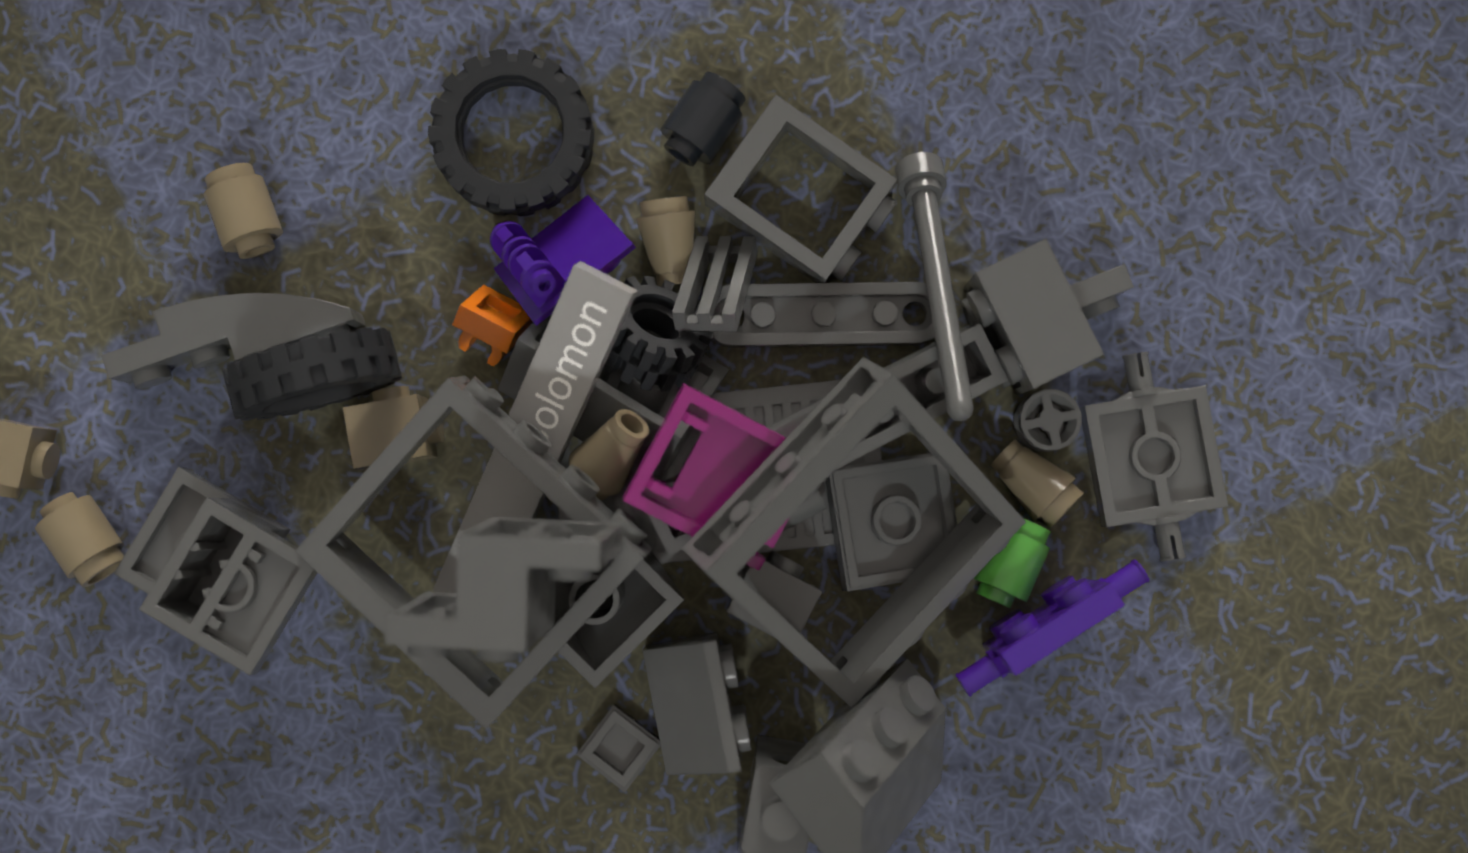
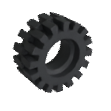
M635 276L626 278L624 283L638 290L604 367L610 373L618 368L621 369L623 373L620 380L629 385L633 377L640 379V389L651 391L655 382H657L661 392L670 391L673 384L681 388L682 384H686L688 379H692L712 340L713 332L675 330L672 316L678 295L672 291L675 283L664 280L660 287L656 286L654 277L644 276L641 284H639ZM700 302L696 304L693 315H697ZM643 329L650 330V331H652V332L658 334V335L661 336L662 338L653 336V335L649 334L648 332L644 331Z

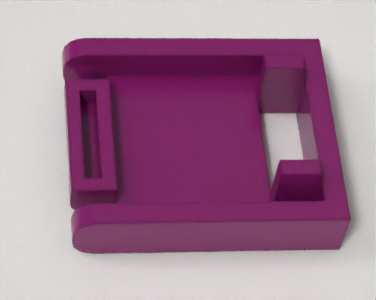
M683 383L623 495V501L693 537L778 448L786 437ZM682 420L686 424L700 430L701 433L671 486L652 476ZM788 520L773 534L765 545L774 548ZM757 551L746 565L760 571L766 558Z

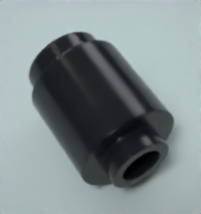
M706 72L700 81L693 80L660 128L661 133L668 139L664 144V148L673 157L688 166L694 167L698 160L702 163L710 164L742 117L740 108L746 100L743 93L731 82L713 72Z

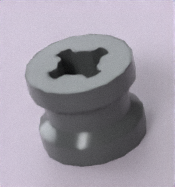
M1044 389L1025 397L1018 404L1013 415V429L1018 440L1027 448L1037 452H1050L1070 445L1078 436L1082 426L1081 411L1077 402L1068 393L1057 389Z

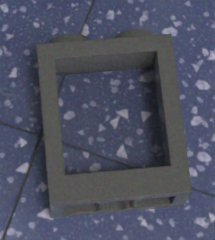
M775 95L708 188L704 198L705 206L748 236H755L759 244L815 283H827L831 276L842 281L862 253L861 250L854 246V243L866 226L877 232L897 204L894 199L888 196L897 179ZM787 132L870 189L868 195L823 258L739 200Z

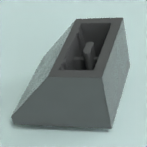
M1047 239L976 272L963 287L967 298L960 301L961 308L969 325L980 323L983 330H985L1009 379L1000 384L1003 389L1012 385L1016 395L1022 394L1104 355Z
M718 632L645 646L643 655L666 775L722 774L741 771V752L751 751V740L744 704L731 705L729 688L739 687L732 643L720 645Z

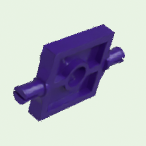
M1133 559L1129 564L1105 579L1102 577L1098 580L1083 578L1076 581L1073 576H1068L1056 582L1041 594L1045 601V604L1025 615L1021 609L1014 610L993 623L989 629L994 636L982 643L986 650V656L961 672L956 673L957 680L966 694L971 697L973 693L998 677L1003 679L1008 673L1017 676L1124 607L1125 604L1121 598L1150 581L1146 571L1136 559Z

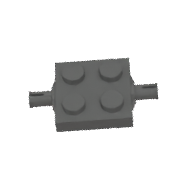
M1149 351L1122 356L1129 392L1124 393L1113 401L1082 406L1080 411L1101 527L1134 522L1153 525L1159 549V561L1163 562L1186 558L1179 521H1183L1199 511L1228 507V501L1206 385L1180 390L1154 387L1148 357Z

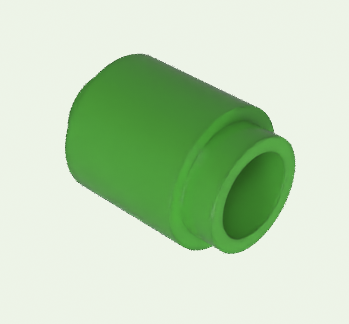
M1024 519L1026 523L1011 537L1008 545L1000 553L996 554L973 578L981 582L976 594L1008 608H1011L1015 598L1024 602L1028 601L1050 551V548L1045 544L1051 531L1027 519Z

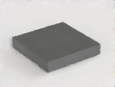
M932 453L842 466L834 470L825 479L842 591H853L905 582L957 526L949 472Z

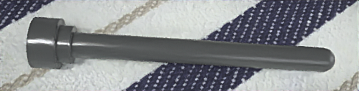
M918 152L904 157L896 165L895 174L898 192L914 208L947 412L953 420L964 421L973 413V401L938 201L942 198V192L947 186L942 159L933 153Z

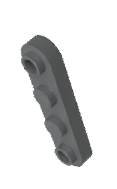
M923 282L750 284L742 311L744 321L737 331H710L713 332L712 340L715 343L728 348L921 345L935 337L927 286ZM730 284L723 286L715 307L714 316H721ZM916 304L924 310L925 319L921 325L912 326L904 320L903 310L907 305Z

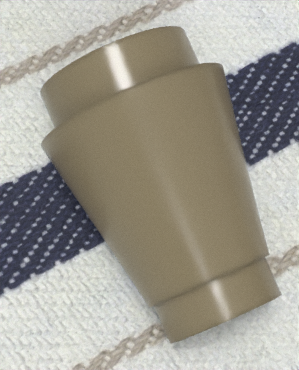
M688 196L639 202L641 217L635 219L653 274L656 276L657 286H662L664 280L681 284L694 246L696 211H689Z
M618 410L612 418L570 453L569 465L573 464L580 468L597 484L600 491L595 496L600 501L607 499L611 495L618 494L623 489L644 443V439L649 434L647 423L642 417L631 410Z
M1016 439L990 465L999 473L998 476L1035 523L1040 519L1050 529L1084 494L1073 483L1077 479L1076 477L1026 446H1022Z

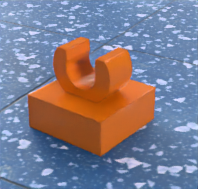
M483 284L460 304L452 325L463 331L459 337V349L466 352L479 339L491 345L492 352L488 357L487 364L495 366L515 346L517 339L533 321L518 302Z

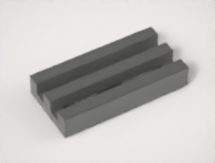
M696 236L672 311L675 330L737 331L758 255L755 236H744L741 246H733L732 236H720L717 246H710L708 236ZM709 263H712L705 284V288L701 297V301L698 307L697 315H693ZM728 263H736L722 316H714L715 307L723 288L722 283Z

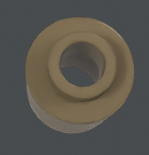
M250 163L226 165L206 175L205 183L208 189L203 195L223 250L225 252H238L241 259L258 257L272 251L275 248L273 240L279 238L283 234V230L263 176L255 174L254 168Z
M69 492L52 500L40 510L39 513L43 519L36 525L35 530L69 579L76 577L80 585L85 588L100 582L116 571L124 557L121 551L124 543L91 495L77 498L73 492Z

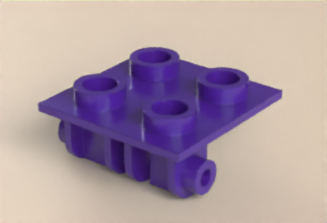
M589 195L585 196L532 239L522 226L514 221L498 223L490 235V245L502 260L493 269L536 326L553 314L574 264L581 261L608 274L619 265L621 259L636 248Z

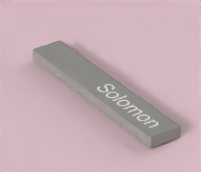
M581 261L574 264L508 415L517 424L525 420L540 430L552 444V447L547 452L559 463L562 461L638 290ZM495 448L432 590L434 592L456 593L458 534L491 517L535 519L546 496Z

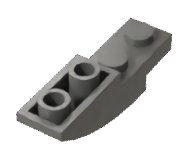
M272 293L218 295L186 301L153 311L160 335L103 354L101 357L109 379L134 383L135 389H143L171 380L170 369L192 362L195 369L222 363L230 358L228 352L230 348L232 349L235 361L243 360L242 357L254 352L269 351L268 348L283 343L292 344L300 342L299 339L318 335V337L327 336L331 332L348 330V332L365 327L366 323L361 313L349 307L316 298Z

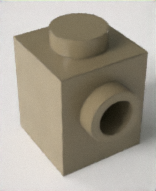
M397 386L373 391V402L343 407L353 469L367 470L425 405L428 398L419 394L410 395L409 386ZM443 422L407 463L438 457L435 443L444 442L445 440Z
M0 419L1 497L19 499L21 489L44 488L45 479H50L54 475L59 464L60 449L54 443L57 430Z

